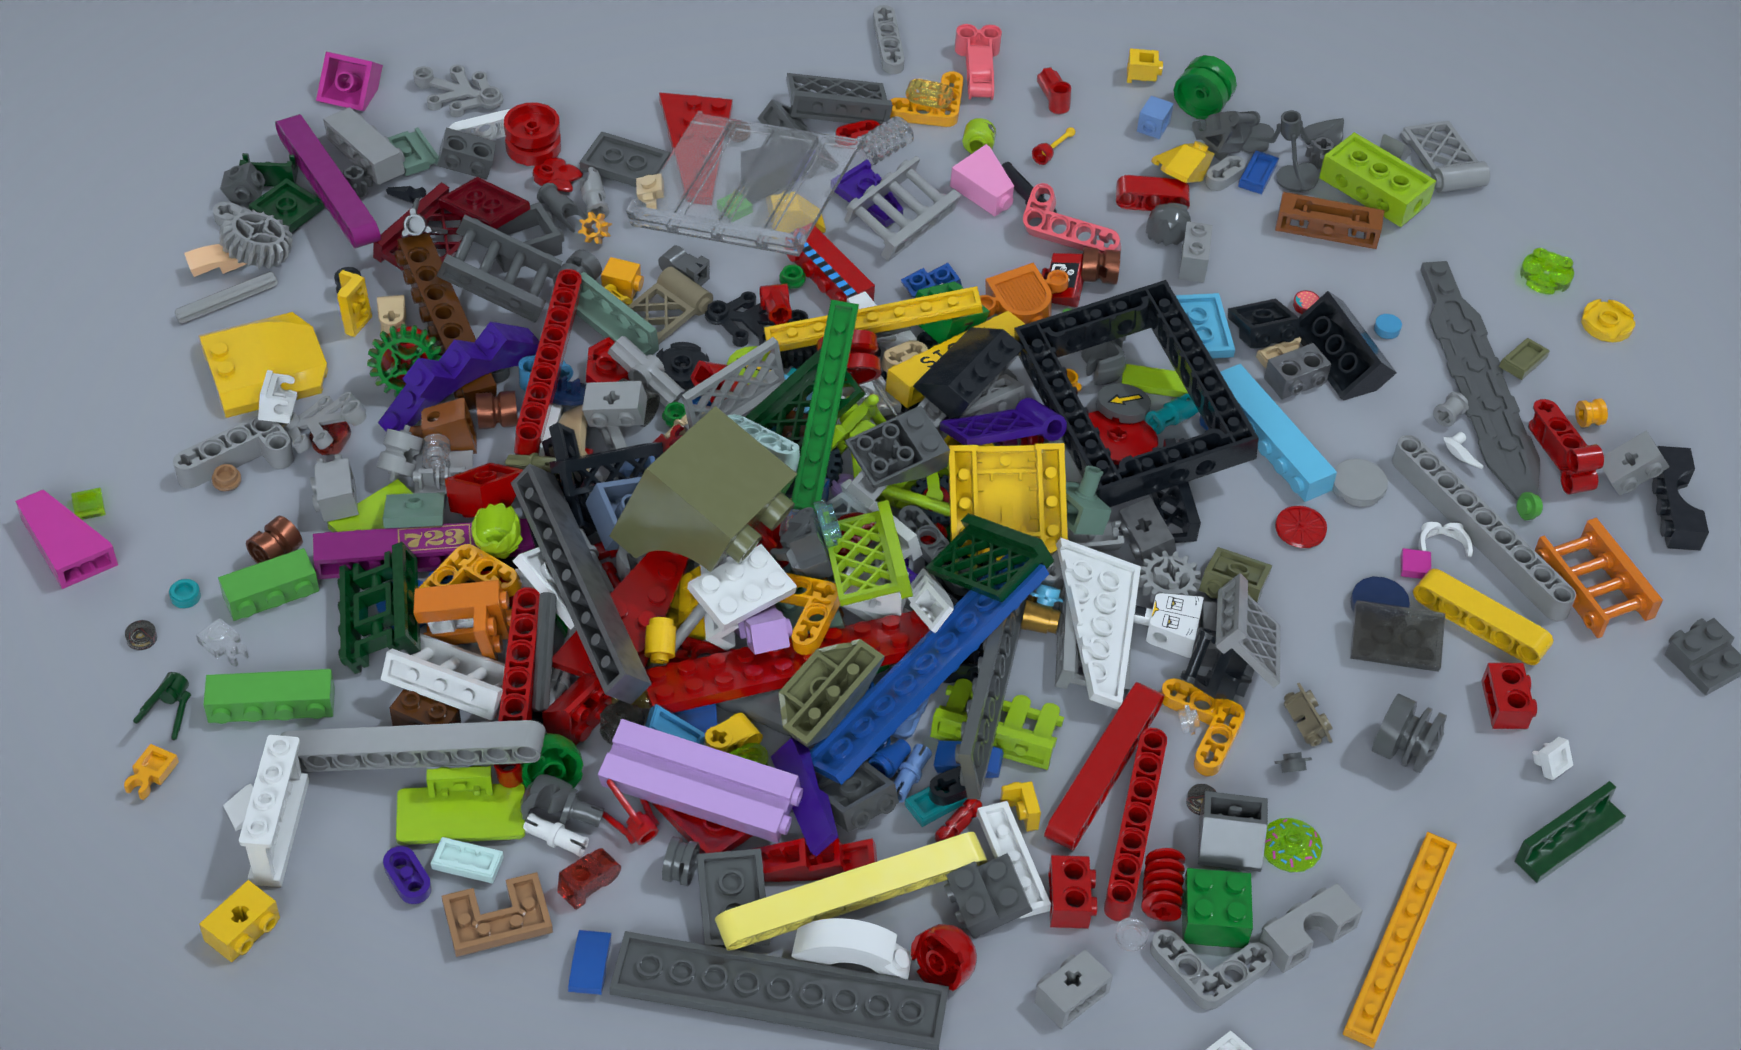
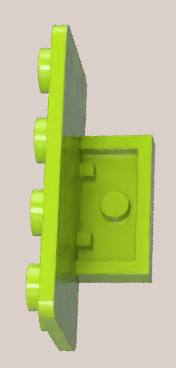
M473 765L459 768L439 767L437 769H427V787L403 788L397 793L396 840L400 845L439 843L442 837L462 842L521 839L525 836V829H523L525 820L522 819L520 808L525 786L521 783L517 787L507 788L501 784H493L491 766Z

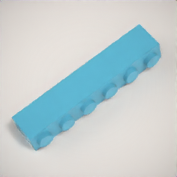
M1241 364L1221 371L1220 373L1259 438L1258 450L1260 454L1269 460L1276 472L1282 475L1289 483L1291 489L1304 502L1332 491L1337 471Z

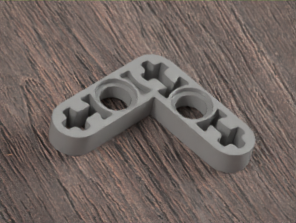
M1171 930L1157 931L1153 935L1150 946L1153 958L1198 1006L1206 1010L1218 1008L1269 971L1273 959L1272 951L1267 945L1253 942L1213 970H1210L1192 949ZM1160 942H1161L1163 945H1168V944L1172 945V946H1171V950H1170L1169 948H1167V947H1164L1163 949H1161V948L1159 947V946H1160ZM1252 956L1255 958L1261 956L1263 958L1262 962L1259 960L1254 961L1248 969L1247 965L1250 963ZM1183 963L1191 964L1195 968L1196 973L1185 975L1180 972L1178 966ZM1228 970H1235L1240 973L1242 979L1238 982H1232L1226 978L1224 973ZM1218 982L1220 986L1217 987L1214 996L1211 994L1205 996L1203 994L1204 989L1209 992L1216 988Z

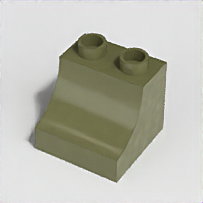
M714 406L646 468L609 537L636 559L651 551H669L688 557L706 568L709 572L714 570L728 555L740 564L753 551L762 538V535L755 528L762 522L773 531L794 507L795 503L785 496V493L797 476V473Z

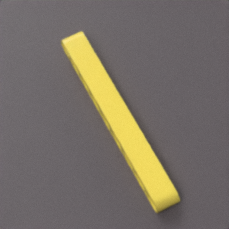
M967 832L726 910L715 917V922L726 950H736L797 930L799 927L813 921L830 919L948 880L946 874L974 861L980 866L987 863L988 860L976 833Z

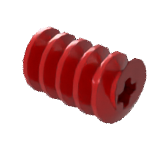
M1159 848L1149 852L1145 858V877L1141 908L1148 917L1154 920L1172 922L1181 918L1182 911L1180 907L1183 903L1181 896L1183 895L1182 885L1185 872L1183 864L1186 859L1178 850Z

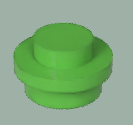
M1524 492L1519 496L1516 508L1522 519L1533 520L1542 513L1543 503L1538 495L1532 492Z

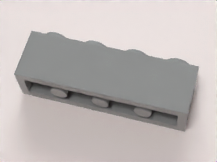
M348 107L323 118L327 139L355 165L362 169H367V174L371 176V179L376 184L380 185L405 173L403 165L405 157L401 149L393 146L386 136L383 137L373 125L368 124L361 114H357Z

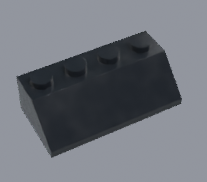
M1327 291L1299 317L1300 343L1302 346L1314 343L1331 363L1327 380L1342 400L1375 392L1397 373L1344 301L1331 292Z
M971 327L913 387L950 419H959L1005 372L1024 347L1004 329Z

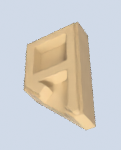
M1295 338L1291 342L1284 341L1258 350L1256 358L1266 369L1268 359L1298 349L1301 338Z

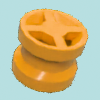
M1602 398L1594 399L1592 402L1587 400L1578 401L1575 408L1576 420L1580 427H1589L1591 424L1598 426L1606 424L1608 409L1605 401Z

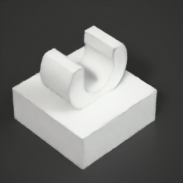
M1558 737L1551 743H1544L1540 751L1534 750L1532 752L1534 763L1542 767L1545 778L1554 780L1573 766L1569 741L1567 739Z

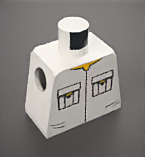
M1158 593L1155 596L1153 609L1135 606L1133 623L1149 626L1146 641L1149 644L1191 658L1204 597Z

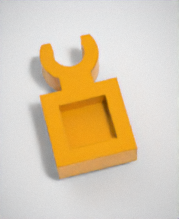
M150 744L132 766L134 775L128 777L124 782L126 793L130 794L135 787L141 786L138 790L139 797L142 800L147 798L151 792L150 785L153 782L162 785L179 763L177 755Z

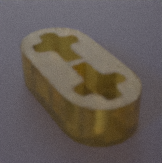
M912 79L905 92L907 99L912 103L939 109L949 107L954 96L950 86L924 79Z

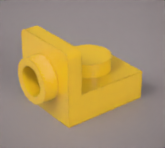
M1032 781L1024 783L1013 782L1002 786L1000 802L1007 801L1010 807L1016 806L1018 820L1024 821L1026 832L1039 830L1041 811Z

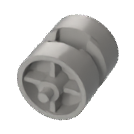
M405 425L404 430L400 431L387 429L383 443L386 446V450L380 453L376 467L389 471L388 474H391L389 480L395 481L396 476L400 474L413 477V471L417 463L413 458L419 454L423 438L411 435L412 433L409 432L411 426Z

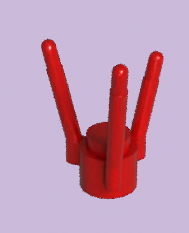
M608 779L607 785L630 816L626 821L628 827L626 828L605 811L602 817L625 835L631 844L637 842L638 845H643L651 841L659 832L657 826L660 823L654 816L649 802L640 799L645 814L641 811L635 812L615 783Z

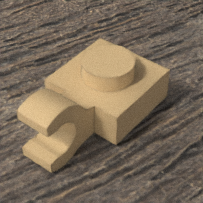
M661 173L636 178L637 197L639 202L646 203L647 213L657 211V199L664 198V180Z

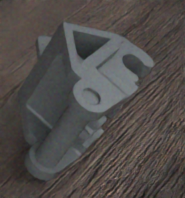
M1257 111L1219 112L1208 115V118L1205 119V130L1201 128L1200 121H1194L1192 128L1196 140H1203L1209 146L1208 151L1215 153L1214 157L1221 161L1230 152L1241 151L1252 133V126L1259 124L1260 114Z
M807 507L800 510L789 521L788 530L780 537L783 548H773L770 550V553L777 561H788L795 575L821 580L833 575L825 538L815 520L816 513L812 507Z

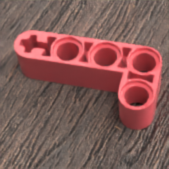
M1041 183L1032 189L1023 214V223L1030 235L1083 251L1084 247L1098 248L1100 253H1103L1106 249L1121 251V242L1116 231L1055 213L1056 197L1050 185ZM1041 194L1050 195L1049 200L1046 202L1037 201ZM1035 217L1042 219L1038 226L1029 225L1030 220ZM1057 225L1066 226V230L1061 234L1053 232ZM1082 232H1089L1091 234V237L1086 241L1078 239L1079 234ZM1109 240H1113L1114 244H1110L1109 247L1106 248L1104 243H1108Z

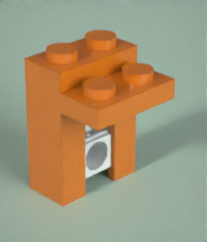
M499 580L415 589L414 616L418 624H427V632L423 633L424 635L452 645L477 643L482 656L498 661V653L503 652L502 640H506L509 637L512 609H509L508 592L502 590Z

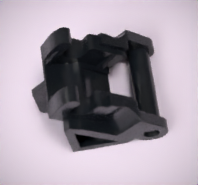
M1199 627L1197 632L1199 635L1187 669L1182 671L1180 678L1192 683L1193 686L1214 699L1233 700L1235 694L1244 697L1249 683L1252 682L1255 670L1232 648L1225 654L1218 649L1217 658L1212 670H1209L1206 676L1198 675L1210 641L1216 645V631Z

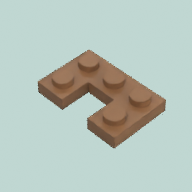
M537 872L506 880V888L512 906L509 908L480 915L474 888L441 896L456 957L553 933L551 919Z

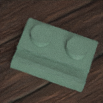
M418 127L411 133L405 131L387 137L390 143L396 148H400L404 154L405 176L430 169L432 164L437 166L438 154Z

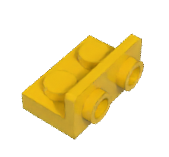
M342 270L339 273L341 289L337 294V300L345 334L355 337L372 318L365 278Z

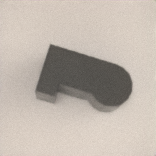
M674 245L658 259V264L662 271L672 266L700 286L710 279V260L702 255L696 258L691 254H687L680 246Z

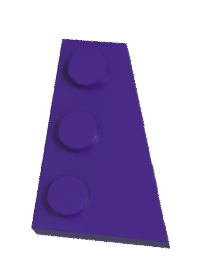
M866 159L831 182V190L850 203L854 198L860 199L871 185L877 186L882 179L878 173L875 174L873 172L871 163ZM890 191L884 198L903 215L902 206ZM876 204L867 209L885 228L894 223Z

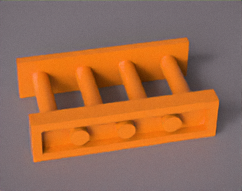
M1597 517L1587 520L1580 538L1553 547L1545 535L1539 537L1534 551L1575 590L1576 598L1572 606L1583 619L1586 627L1591 629L1597 638L1603 637L1610 619L1636 610L1645 621L1656 617L1663 599ZM1586 548L1595 559L1569 567L1561 556ZM1599 569L1605 570L1611 577V580L1588 588L1578 579L1579 576ZM1619 589L1628 600L1602 609L1594 598Z

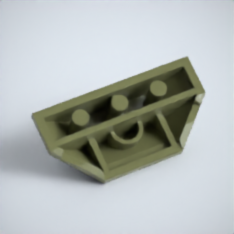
M861 639L853 640L851 643L836 644L816 649L778 692L783 730L807 747L827 738L865 695L884 660V655Z

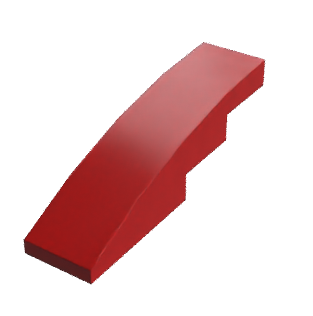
M805 838L753 848H761L765 882L821 880L877 862L876 844L873 838L841 844L839 838H837L818 856L810 852Z

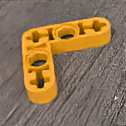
M949 71L942 75L938 102L909 98L891 99L893 106L890 119L898 122L943 127L954 126L957 124L959 117L963 76L954 71ZM950 83H954V88L949 87ZM951 97L955 100L949 101L945 100L944 98ZM946 110L950 111V115H945ZM917 111H927V112H929V113H927V114H921V113H918Z
M464 544L456 548L419 588L463 584L469 578L476 582L499 580L502 577L506 581L503 583L500 581L502 590L507 591L509 597H511L521 589L522 581L512 567L474 545ZM493 566L490 573L480 575V572L485 567ZM453 575V579L449 583L440 584L444 577Z
M786 573L796 584L797 588L803 587L807 589L802 594H793L780 602L804 607L792 631L791 638L793 648L797 653L809 655L820 647L840 606L836 584L830 581ZM816 614L824 616L820 621L809 620L811 616Z
M1176 678L1166 680L1161 689V693L1165 695L1163 705L1209 724L1196 751L1194 768L1204 776L1216 775L1220 771L1242 727L1245 716L1243 707L1229 699H1214L1193 686V684ZM1173 691L1178 692L1175 696L1170 695ZM1187 696H1190L1189 703L1185 702ZM1196 701H1205L1210 705V708L1202 710L1197 708L1194 703ZM1229 714H1232L1234 716L1232 717L1229 726L1224 724L1226 717L1229 716ZM1222 734L1227 738V742L1217 743L1211 736ZM1211 751L1214 753L1213 761H1210L1209 764L1205 763L1204 761Z

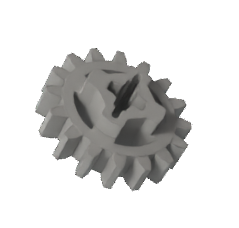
M1166 550L1162 552L1160 557L1152 553L1150 560L1146 558L1143 560L1138 587H1143V596L1151 595V603L1155 601V596L1158 593L1196 596L1201 585V571H1196V562L1188 563L1189 557L1187 555L1181 559L1176 551L1172 556H1168Z

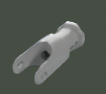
M589 167L587 181L584 179L579 180L584 203L587 204L586 212L587 215L588 212H594L596 217L599 213H603L606 218L609 214L608 204L604 201L606 195L598 170Z

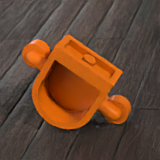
M1033 262L986 278V295L980 296L981 303L990 311L988 317L994 314L998 316L1009 311L1025 324L1050 317L1052 313V294L1063 292L1068 288V274L1063 270H1053L1045 280Z

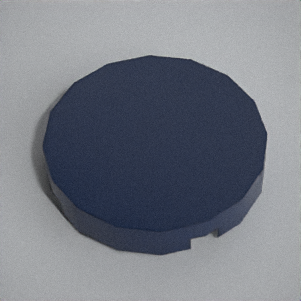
M1372 576L1362 579L1355 585L1350 598L1351 609L1354 613L1356 611L1360 616V620L1371 626L1381 628L1392 627L1395 623L1402 622L1410 606L1409 596L1405 589L1397 582L1385 577Z

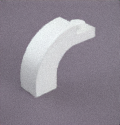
M844 918L822 919L799 927L792 951V957L798 961L827 966L835 963H855L871 968L881 975L908 979L912 961L911 952L896 943L897 934L869 922Z

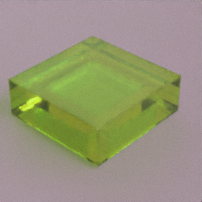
M101 488L71 493L74 514L81 520L106 515Z

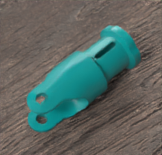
M1187 393L1165 403L1163 408L1157 411L1151 410L1145 416V421L1158 435L1170 425L1176 426L1199 411Z

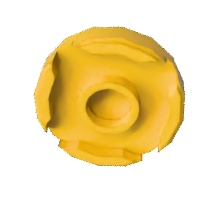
M1597 299L1586 305L1581 316V323L1591 336L1607 342H1620L1630 337L1635 328L1634 314L1624 304L1615 300L1608 299V302H1601L1602 299Z

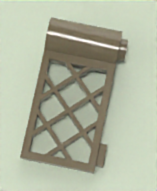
M670 266L661 272L657 283L628 305V307L635 312L646 311V318L643 319L651 325L665 324V328L657 332L659 345L695 314L698 316L705 314L708 304L713 302V294L676 268ZM658 294L664 298V303H649V300ZM680 309L683 311L680 316L668 317V310ZM665 310V317L649 318V311Z

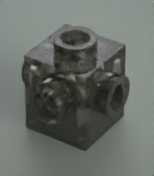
M619 700L615 704L608 705L600 714V734L607 743L613 745L612 740L621 719L644 726L645 716L637 705H631Z

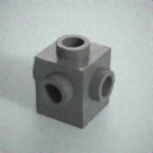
M249 162L224 171L220 190L232 203L241 205L253 202L262 196L265 179L263 174L257 171L252 163Z

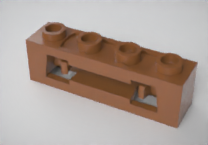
M1283 192L1275 231L1377 249L1382 231L1384 210ZM1292 219L1299 220V226H1303L1305 220L1309 222L1307 228L1292 226L1290 223ZM1348 229H1352L1353 236L1358 231L1364 232V239L1348 236Z

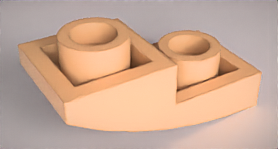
M220 244L204 246L184 253L194 277L220 267L224 274L246 265L243 262L238 263L236 258H229V253L223 252V246Z

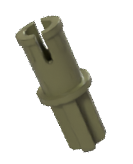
M532 453L531 455L509 454L507 459H505L506 466L523 470L529 464H532L551 473L549 462L556 461V457L539 456L538 453Z

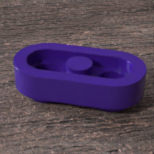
M397 846L388 850L383 858L384 870L400 898L409 904H419L428 899L432 890L430 878L414 852L404 846ZM399 865H405L401 869L396 868ZM414 888L420 889L418 891L411 892V890Z

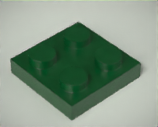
M287 178L248 205L251 211L253 209L258 213L264 211V214L268 216L274 215L276 220H283V225H287L291 233L325 209L320 198Z

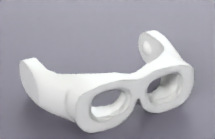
M1427 522L1421 526L1419 550L1426 551L1425 540L1427 538L1444 534L1461 542L1465 548L1466 557H1472V542L1461 523H1448L1442 527L1438 522Z

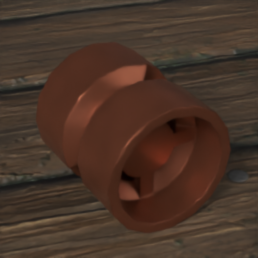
M1084 247L1081 274L1083 281L1095 282L1097 279H1100L1102 283L1117 285L1120 268V250L1106 249L1103 253H1100L1098 248Z
M515 390L501 391L497 397H494L492 393H476L479 429L495 428L497 423H500L502 427L517 426Z
M279 515L265 525L264 533L256 532L246 540L245 544L250 556L258 564L297 550L303 544V540L295 525L287 518Z

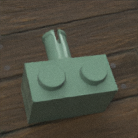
M1094 466L1085 467L1081 482H1066L1067 527L1074 534L1103 535L1112 509L1096 495L1103 471Z

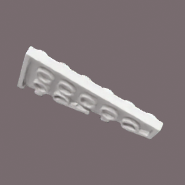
M1060 537L1056 547L1089 700L1118 710L1123 702L1141 566Z

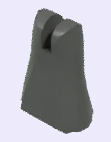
M781 689L716 703V706L734 714L744 713L747 718L792 737L783 730L778 694Z

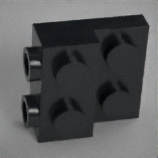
M1276 298L1228 308V319L1239 328V338L1250 348L1268 347L1271 343L1291 342L1295 338H1299L1300 318Z

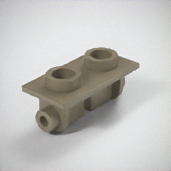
M1300 682L1297 683L1300 692L1296 694L1290 692L1284 696L1285 708H1287L1294 722L1303 717L1306 718L1296 725L1307 744H1311L1313 747L1317 746L1325 736L1332 743L1333 741L1328 731L1333 728L1325 713L1321 715L1317 713L1315 707L1319 706L1312 691L1308 690L1305 692Z

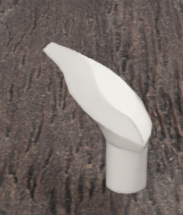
M1458 432L1453 437H1443L1448 450L1457 459L1476 468H1483V465L1461 445L1466 441V435L1463 432Z

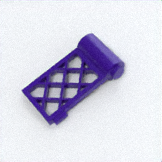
M1033 398L1022 399L1016 408L1012 410L959 419L954 418L940 422V430L962 445H984L1040 435L1048 441H1056L1064 435L1067 428V423L1063 416Z

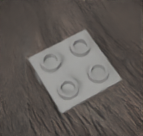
M473 450L419 452L416 455L417 463L415 471H413L414 493L445 492V496H447L445 478L473 469Z

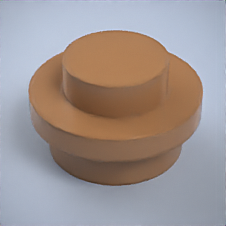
M230 464L218 466L212 475L213 486L220 491H230L237 488L242 479L240 472Z

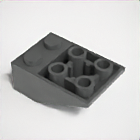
M921 405L845 440L846 445L873 488L923 479L948 466L950 449Z

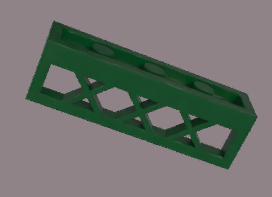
M1607 782L1525 839L1514 862L1538 883L1623 823L1626 815L1610 802L1617 787L1612 782Z

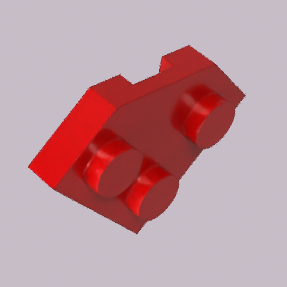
M610 337L588 348L586 383L630 381L628 372L608 354L610 347L615 343Z

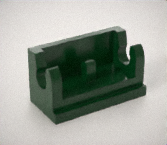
M242 153L243 160H240L239 166L250 162L248 153ZM289 154L290 161H287V163L251 162L257 171L263 174L265 179L264 186L275 187L286 178L296 184L298 166L295 155Z

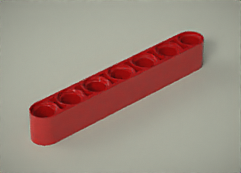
M531 587L519 589L513 597L498 721H532V695L540 594ZM528 605H533V606L530 607V608H524V607H526V606H528ZM524 631H530L527 634H521ZM522 657H526V658H527V659L522 660V661H519V660H518V659H520V658H522ZM517 684H524L522 687H514ZM514 711H521L517 715H511ZM523 763L494 764L499 783L507 788L520 785L523 782ZM507 766H515L512 770H503Z
M1139 682L1133 685L1051 817L1044 833L1045 838L1072 851L1075 850L1138 747L1142 731L1150 727L1159 712L1165 696L1163 693Z
M1150 727L1143 730L1139 738L1104 903L1105 914L1114 921H1124L1131 916L1136 898L1167 746V736L1158 728Z

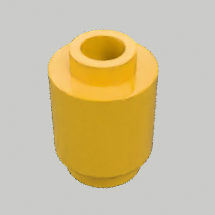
M654 617L649 619V625L646 626L644 655L650 658L652 663L666 664L669 662V659L675 657L676 627L674 626L673 619Z

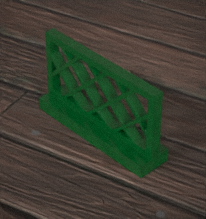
M821 348L745 416V418L769 430L776 426L775 433L781 436L784 426H793L791 437L786 438L799 445L800 453L804 437H799L801 425H806L807 419L802 418L804 408L810 407L811 400L806 399L813 392ZM848 370L846 371L845 378L847 381H844V387H853L855 391L848 398L841 399L837 420L866 395ZM797 407L795 419H785L786 415Z
M968 513L961 520L965 528L926 566L929 574L1003 602L1040 564L1044 565L1047 569L1054 562V559L1042 539ZM967 540L972 541V544L961 547ZM990 548V551L978 555V551ZM971 554L970 558L959 561L960 557ZM1008 554V558L996 562V558ZM952 560V564L941 567L945 562ZM989 561L988 565L977 568L978 564ZM1026 562L1022 567L1015 569V565ZM970 567V571L958 575V571ZM1008 568L1007 572L995 575L996 571ZM988 574L987 579L976 582V578ZM1006 582L999 590L995 589V585Z

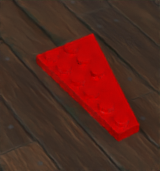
M648 552L610 593L644 669H646L650 659L644 655L646 626L649 625V619L667 617L690 560L688 557L674 552ZM576 630L554 654L552 667L581 677L583 674L595 673V670Z

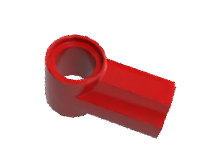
M1052 67L1044 68L1037 75V83L1049 101V110L1055 114L1067 113L1070 110L1071 85L1063 81L1058 72L1054 71Z
M788 285L760 286L761 308L766 310L769 320L779 325L791 319L792 309L789 303Z

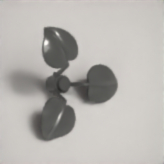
M1294 110L1285 111L1281 115V124H1277L1275 133L1270 125L1264 123L1252 126V133L1241 150L1253 154L1255 150L1265 152L1269 148V143H1274L1281 132L1284 139L1291 141L1293 165H1286L1279 169L1277 172V182L1284 189L1306 192L1317 185L1319 172L1312 163L1306 162L1298 165L1296 139L1301 134V138L1309 145L1311 140L1324 137L1330 139L1334 143V147H1336L1343 140L1344 118L1326 120L1304 128L1299 112Z

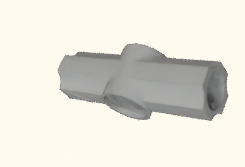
M621 336L610 347L608 354L628 372L629 380L642 381L644 390L647 389L665 407L669 403L677 402L682 397V394H684L685 391L664 372V365L660 359L651 354L646 356L626 336Z

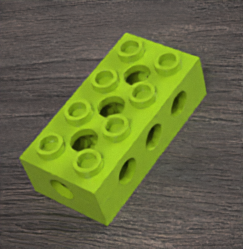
M1355 132L1324 155L1319 176L1321 180L1366 207L1384 210V218L1399 227H1402L1430 204L1436 184L1435 179Z

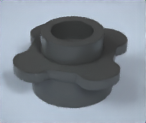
M1297 752L1283 754L1284 760L1274 762L1275 764H1281L1282 773L1307 770L1306 761H1310L1312 758H1302V753Z

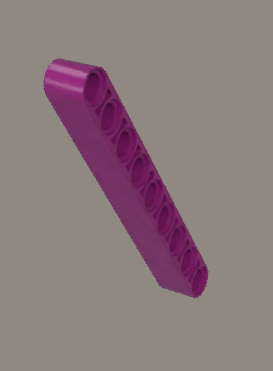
M298 114L275 121L276 130L281 142L289 154L296 156L298 167L353 248L356 249L380 241L381 235L376 221L302 115Z

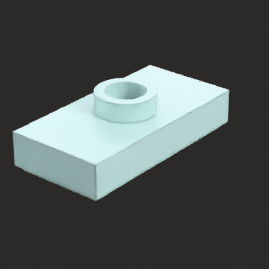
M442 837L431 861V868L493 884L504 856L503 851Z

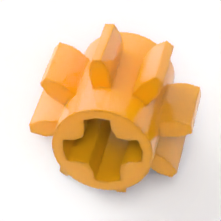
M588 212L586 220H579L582 223V229L578 233L586 236V243H591L594 238L596 244H602L601 238L611 236L608 233V227L612 223L604 221L605 214L599 213L596 217L594 212ZM593 224H596L595 227L598 228L597 233L594 232L595 230L594 228H592Z

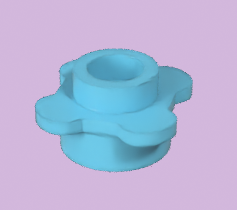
M1040 584L1036 592L1030 593V595L1037 597V603L1047 606H1054V602H1063L1064 600L1059 598L1060 589Z

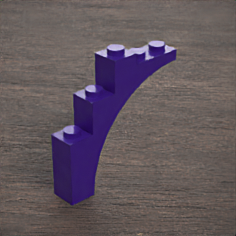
M491 321L475 342L454 339L439 361L418 358L403 377L406 385L378 421V424L386 432L387 429L404 430L405 425L415 426L421 420V411L424 408L437 405L465 384L485 374L499 369L519 366V361L522 358L536 355L540 340L528 328Z

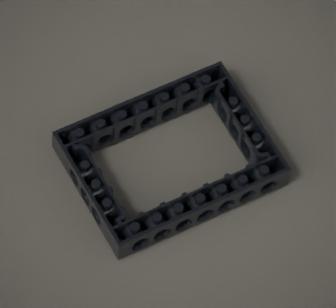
M1167 280L1014 328V338L1024 347L1018 356L1044 406L1063 416L1066 420V432L1061 438L1080 475L1083 477L1086 466H1094L1103 471L1096 495L1108 507H1113L1257 459L1259 438ZM1151 328L1209 430H1206L1204 434L1186 440L1184 438L1179 439L1177 443L1162 448L1154 447L1152 451L1141 455L1127 456L1120 461L1119 469L1117 470L1111 459V451L1109 448H1105L1100 439L1098 427L1095 428L1089 418V410L1087 407H1083L1078 398L1076 386L1073 387L1067 377V370L1061 366L1058 358Z

